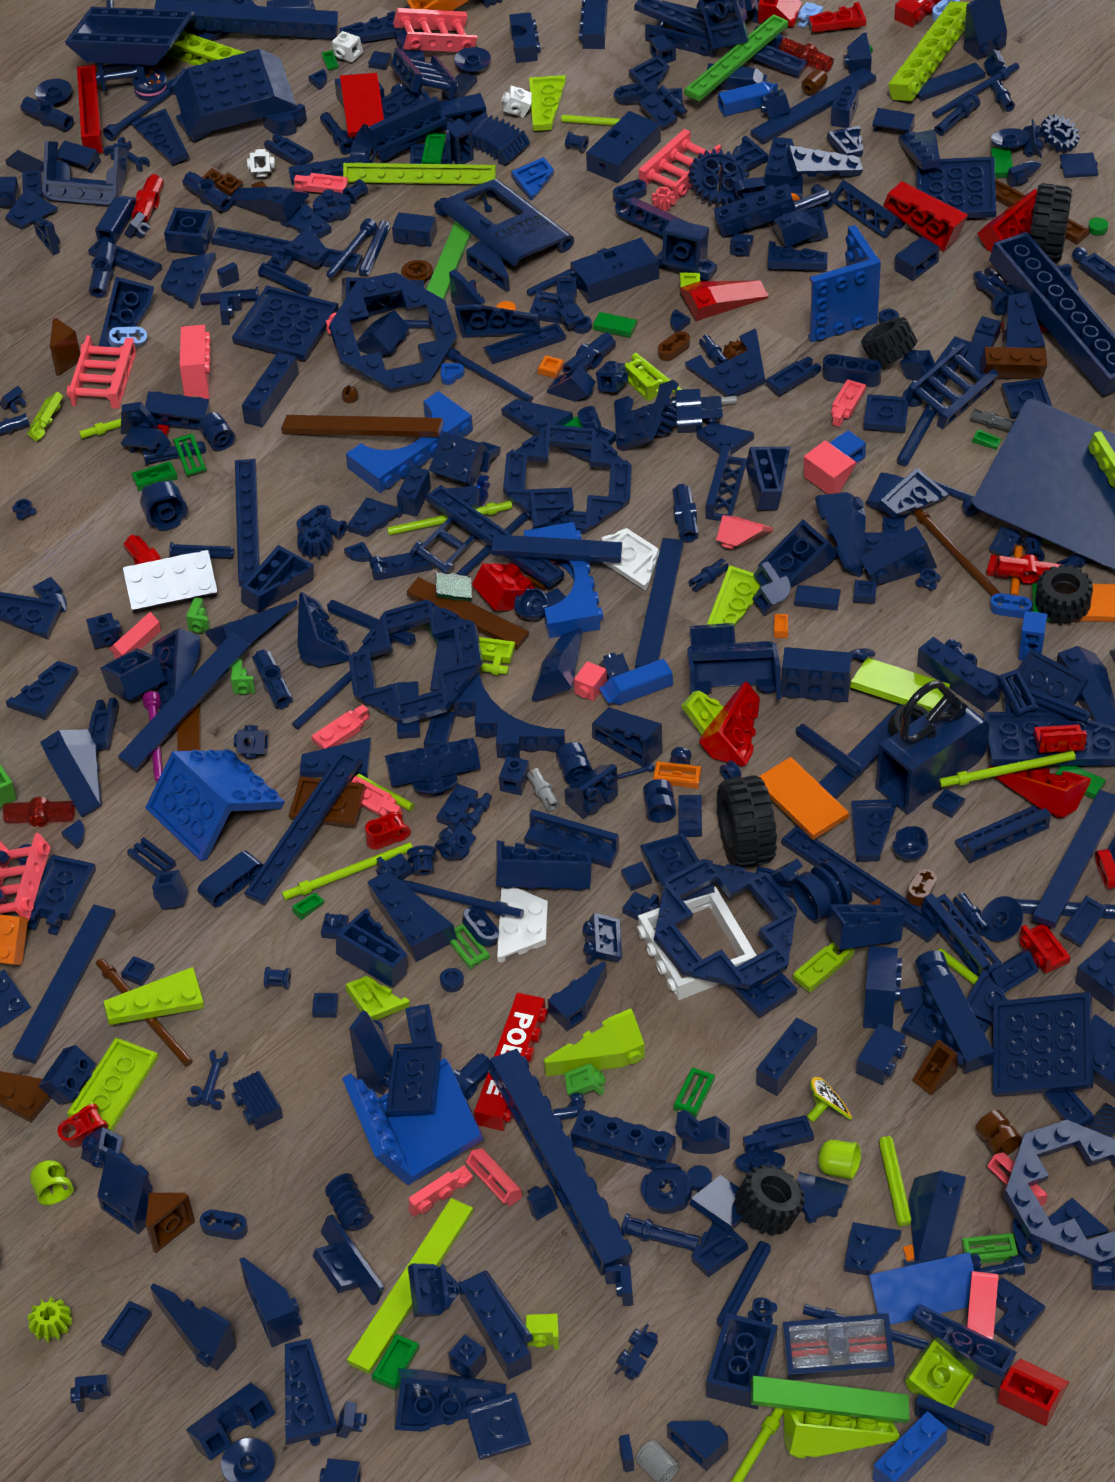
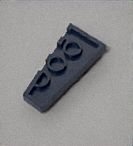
M392 11L387 13L386 17L378 19L376 16L370 18L367 23L358 22L339 28L340 33L343 31L360 37L361 42H371L373 40L395 37V31L405 28L394 27L393 21L396 13Z
M166 108L131 123L133 128L171 165L189 158Z
M935 129L917 133L907 132L905 135L899 136V144L921 170L940 167Z

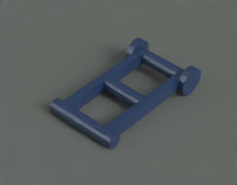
M448 518L424 543L420 540L417 541L410 551L411 556L419 555L441 570L443 578L449 576L454 568L453 563L478 538L472 534L463 543L445 531L454 522L451 518ZM438 537H441L458 549L445 563L426 550Z

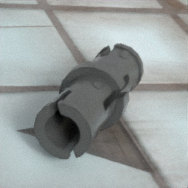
M974 408L971 415L972 422L987 425L990 429L998 428L1007 432L1010 431L1015 420L1001 417L995 412H984Z

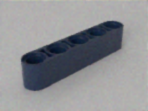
M635 197L619 200L615 205L616 213L620 217L663 236L664 229L672 218L685 221Z

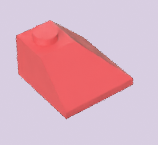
M723 515L716 540L722 542L721 546L734 549V546H743L772 532L774 527L736 516Z

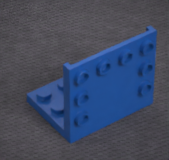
M856 225L848 227V236H846L847 251L845 252L846 266L810 277L811 312L810 334L808 338L811 343L878 323L881 262Z
M211 749L208 751H172L145 807L200 861L207 860L231 811L282 809L285 803L278 796L276 790L265 784L263 778L252 772L249 765L236 757V753L228 749L216 751Z
M446 1058L440 1061L435 1114L389 1117L386 1115L388 1093L378 1098L372 1088L368 1090L362 1079L357 1080L351 1073L342 1078L375 1158L406 1185L413 1183L484 1140L454 1071Z

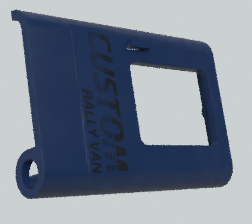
M498 179L490 180L445 199L440 207L442 211L513 266H516L520 259L554 244L557 245L558 250L561 252H567L574 244V237ZM486 193L487 196L498 199L515 212L517 216L494 224L465 201Z

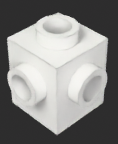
M342 31L332 41L335 57L353 62L363 52L360 37Z
M510 86L509 90L504 92L501 99L503 111L524 118L531 106V92Z
M257 149L255 153H250V158H247L248 170H251L252 174H256V177H268V173H272V168H275V158L271 157V154L266 152V149ZM265 161V167H259V162Z

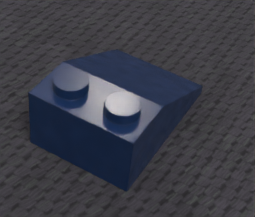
M974 0L966 6L963 50L975 59L980 60L988 56L993 49L999 50L1006 46L1007 28L1000 0Z
M802 519L758 566L768 561L777 572L779 578L788 577L790 588L824 570L838 553L828 540Z
M245 1257L240 1258L239 1261L245 1286L271 1347L300 1337L299 1326L303 1325L295 1297L290 1298L283 1286Z

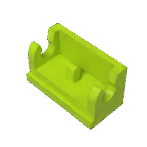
M640 359L625 363L628 383L647 401L656 398L659 385L664 383L662 379L655 380L644 370L643 366L636 368L637 365L642 363Z

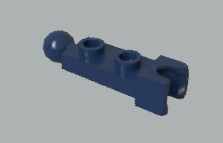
M1075 248L1072 252L1074 261L1079 262L1081 269L1108 287V291L1115 296V267L1095 252L1088 256L1085 248Z

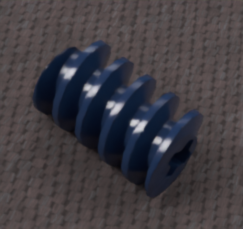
M345 1173L332 1179L326 1186L325 1193L329 1198L330 1204L333 1206L334 1212L337 1214L338 1220L341 1222L342 1228L350 1232L363 1229L371 1222L373 1217L372 1214L368 1213L369 1207L365 1205V1199L361 1197V1192L357 1189L353 1176L350 1173Z

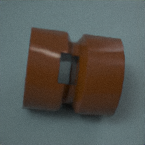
M1001 1110L987 1113L975 1126L976 1132L984 1142H988L987 1146L994 1155L1004 1152L1008 1156L1020 1145L1022 1137L1013 1126H1010L1009 1120Z

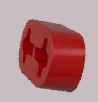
M1109 849L1095 851V862L1106 890L1114 889L1115 863Z

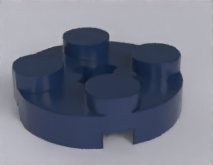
M331 189L324 190L314 200L313 210L327 223H334L333 220L339 218L342 221L351 213L350 197L340 192H334Z
M662 1163L653 1167V1171L648 1176L646 1174L641 1183V1194L649 1209L662 1214L684 1210L688 1205L693 1190L689 1175L680 1166L673 1163ZM668 1183L670 1184L671 1188H673L668 1193L660 1191L661 1188H665V1185Z

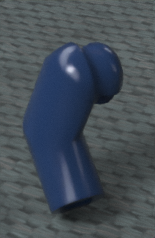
M573 1093L570 1096L571 1102L568 1106L553 1109L554 1115L558 1116L560 1120L576 1118L580 1110L585 1107L583 1095L581 1093Z

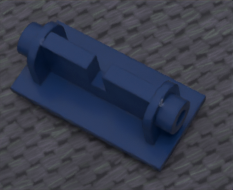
M1031 119L1032 125L1025 126L1023 129L1030 135L1029 141L1023 145L1024 153L1027 156H1033V154L1038 153L1041 158L1042 149L1044 148L1040 137L1042 132L1039 131L1040 125L1036 126L1034 119Z
M648 1324L640 1330L636 1328L629 1337L628 1342L631 1345L627 1351L624 1349L617 1358L616 1363L618 1367L614 1372L615 1374L623 1370L626 1372L625 1377L629 1380L639 1377L647 1362L639 1355L642 1354L649 1358L658 1344L657 1334L646 1332Z

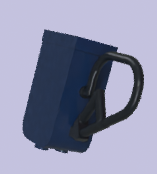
M934 680L925 684L911 696L905 705L900 731L879 744L875 789L887 799H897V807L906 815L910 814L916 807L944 788L940 787V778L954 776L957 772L968 771L983 758L987 749L990 724L956 697L942 681ZM938 689L943 694L940 701L932 710L909 725L911 712L917 702L929 691Z

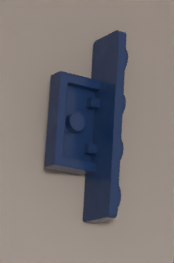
M328 1215L321 1229V1234L329 1245L316 1248L312 1255L338 1293L360 1288L371 1305L377 1304L384 1286L374 1274L368 1262L357 1250L355 1244L345 1233L341 1224L338 1223L333 1215Z

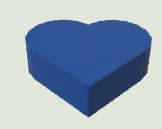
M441 363L440 376L443 384H453L456 382V379L464 376L463 365L458 363Z

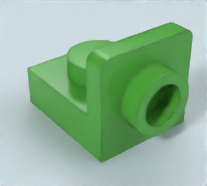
M194 597L186 619L188 631L205 634V631L210 629L209 619L206 617L207 609L204 608L203 599Z
M239 659L232 667L231 683L233 694H254L256 690L254 677L247 676V668H243L242 659Z
M591 1063L565 1073L567 1094L569 1096L573 1093L584 1094L592 1090L599 1095L605 1093L603 1084L606 1081L604 1074Z

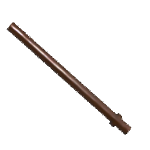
M921 509L912 512L918 518L917 521L928 528L991 596L1000 593L938 528L927 512H923Z
M103 958L96 961L97 967L102 971V976L105 979H109L121 994L131 990L116 974V969L112 965H109ZM155 1017L144 1019L185 1067L191 1065L193 1060Z

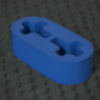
M997 593L991 597L990 610L997 615L1024 618L1025 611H1032V602L1027 597Z

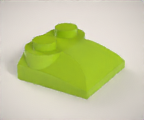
M933 1339L919 1354L907 1372L905 1383L912 1393L922 1394L925 1397L954 1408L974 1375Z

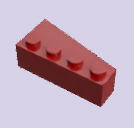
M903 181L887 194L883 204L886 209L908 226L939 246L942 252L947 250L958 239L968 216L964 212Z

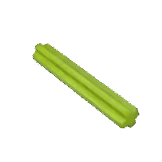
M891 1136L881 1137L879 1145L897 1225L900 1227L909 1226L911 1224V1216L893 1138Z

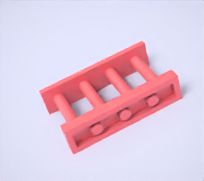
M397 8L393 21L395 28L406 29L407 35L403 48L408 50L459 52L464 48L475 47L478 38L477 35H466L464 31L467 20L466 12ZM414 29H422L423 32H414ZM431 30H440V33H432ZM448 31H457L458 34H449Z
M683 129L638 169L639 179L644 180L647 185L651 181H656L673 189L676 202L687 193L693 184L688 183L690 179L688 177L689 171H684L672 165V163L678 160L690 166L694 159L683 155V153L690 150L698 155L699 153L704 155L706 149L691 143L690 131ZM719 144L714 148L716 153H719L721 149ZM666 170L681 178L675 182L660 175V173Z
M87 335L85 342L81 344V354L71 385L67 387V397H70L72 406H76L79 396L106 397L107 400H110L111 408L119 409L136 356L134 338H125L124 345L121 347L93 346L91 336ZM92 354L120 356L119 360L117 359L116 361L91 360ZM88 368L116 369L112 375L86 374ZM83 382L111 383L110 388L108 387L107 389L82 388Z
M35 833L32 845L29 847L8 850L0 841V850L6 852L10 857L4 864L2 861L0 862V889L4 895L17 893L15 902L0 904V914L16 911L20 917L28 918V921L30 919L51 848L39 833ZM28 856L26 865L8 868L11 859ZM22 875L20 883L2 886L6 877Z

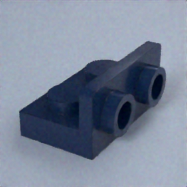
M593 913L590 919L585 921L582 928V933L585 935L583 953L586 954V963L592 964L596 958L619 962L622 958L620 919Z

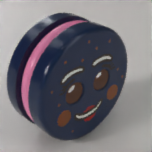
M145 69L146 83L139 84L138 78H133L134 92L140 100L150 101L168 89L167 77L163 71L158 69Z

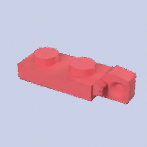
M311 173L310 176L296 175L294 178L295 189L323 193L327 189L343 193V189L349 184L347 177Z
M846 380L832 404V425L840 427L844 417L850 418L866 392L867 385Z
M361 705L355 708L354 711L350 710L313 734L311 736L312 741L321 749L342 744L361 731L364 722L370 718L369 709Z
M358 776L352 779L351 782L362 783L366 786L361 805L363 808L378 816H385L394 811H399L403 815L401 807L395 804L397 801L392 798L391 794Z
M465 1165L453 1173L447 1172L409 1197V1212L413 1217L419 1213H426L440 1199L446 1200L453 1194L454 1190L465 1188L473 1181V1175Z

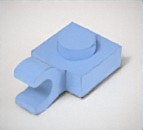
M806 2L799 10L798 18L801 20L798 26L805 28L809 23V16L823 13V7Z

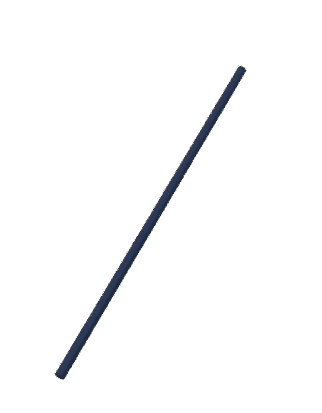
M524 512L521 513L504 530L512 534L529 517ZM486 545L440 588L449 592L492 552V547ZM348 671L292 723L295 729L302 727L352 681L351 672Z

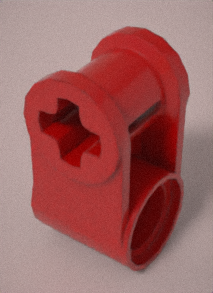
M399 811L370 820L365 825L366 844L374 850L401 842L411 834L409 826L404 824L403 816Z
M90 1104L70 1118L62 1121L58 1126L57 1133L69 1147L76 1148L82 1145L83 1139L88 1134L101 1127L107 1129L109 1125L100 1116L98 1105ZM76 1129L75 1134L72 1137L67 1138L68 1133L71 1130Z

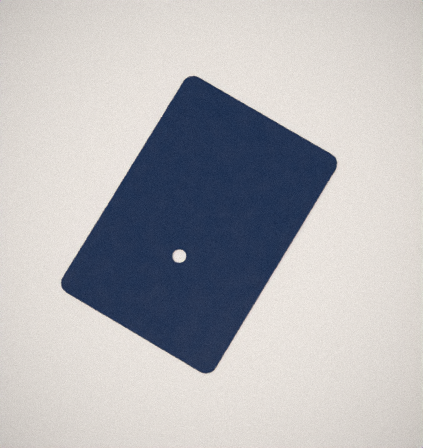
M1027 400L973 499L974 506L982 512L1115 570V489L1110 485L1107 476L1100 469L1099 463L1094 455L1090 453L1088 447L1093 433L1101 431L1115 453V434L1038 400Z

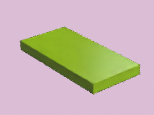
M867 657L852 679L850 688L905 705L919 688L936 679ZM943 682L950 690V684ZM933 689L925 694L917 702V705L924 707L929 712L940 701L943 694L938 689Z
M115 1037L93 1071L91 1078L86 1082L79 1096L68 1110V1118L78 1113L87 1105L97 1104L100 1116L109 1125L107 1129L113 1131L159 1058L158 1053Z

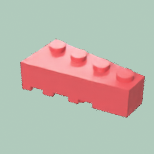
M205 325L181 327L180 371L184 396L209 399L211 339L210 332H206Z

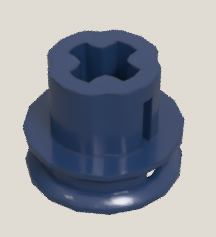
M420 845L407 850L409 855L407 861L412 863L414 875L426 876L434 873L433 862L438 858L435 854L437 851L436 847Z

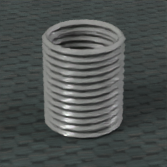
M656 1440L647 1442L635 1457V1462L642 1467L654 1482H668L679 1468L677 1461Z

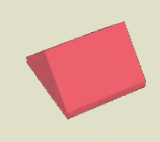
M824 441L804 456V477L827 494L840 493L857 462L828 441Z

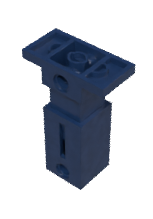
M699 0L713 49L749 41L745 20L748 17L746 11L753 10L759 0Z

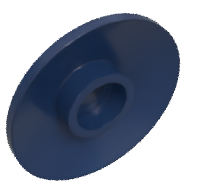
M479 47L464 48L454 57L456 67L466 72L483 70L491 62L490 53Z
M63 79L43 81L35 89V96L39 101H50L53 104L66 100L72 93L71 84Z
M1016 128L1002 129L996 131L991 136V142L994 145L1010 148V150L1026 144L1030 139L1028 132Z
M456 774L412 782V786L417 792L438 796L443 794V791L453 787L458 779Z
M1001 896L989 902L981 914L991 927L988 933L981 927L986 934L984 936L994 942H1003L1012 938L1018 932L1023 922V909L1020 903L1009 896Z
M759 1151L747 1152L735 1159L736 1168L747 1173L751 1172L755 1167L759 1168L760 1165H766L768 1168L772 1165L776 1169H780L786 1163L785 1157L782 1154L773 1151L762 1153Z
M243 1438L235 1441L225 1450L221 1459V1470L228 1482H265L271 1476L275 1466L272 1449L267 1443L256 1438ZM247 1465L254 1466L252 1469L245 1470Z

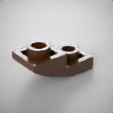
M213 168L202 177L203 179L213 180L215 187L226 195H232L243 185L241 180L230 173L223 175Z

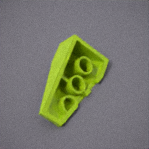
M630 1008L607 1018L602 1022L603 1027L593 1033L588 1030L582 1034L583 1038L574 1045L567 1044L543 1059L546 1077L564 1075L566 1072L589 1063L597 1070L636 1064L645 1058V1044L632 1009Z
M784 1409V1442L789 1454L798 1458H805L806 1456L819 1457L894 1442L900 1438L893 1422Z

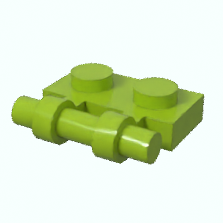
M479 637L482 659L493 661V664L483 663L479 672H489L495 676L500 674L508 675L509 666L501 664H511L515 642Z

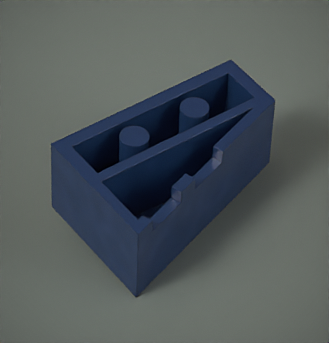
M1028 292L1009 295L1004 307L1003 347H1045Z
M917 526L859 557L870 580L877 581V586L918 574L924 569L937 568L929 546Z
M610 707L592 723L593 739L641 767H646L649 763L652 764L663 753L662 723Z
M829 904L826 932L839 950L901 941L905 913L898 905Z

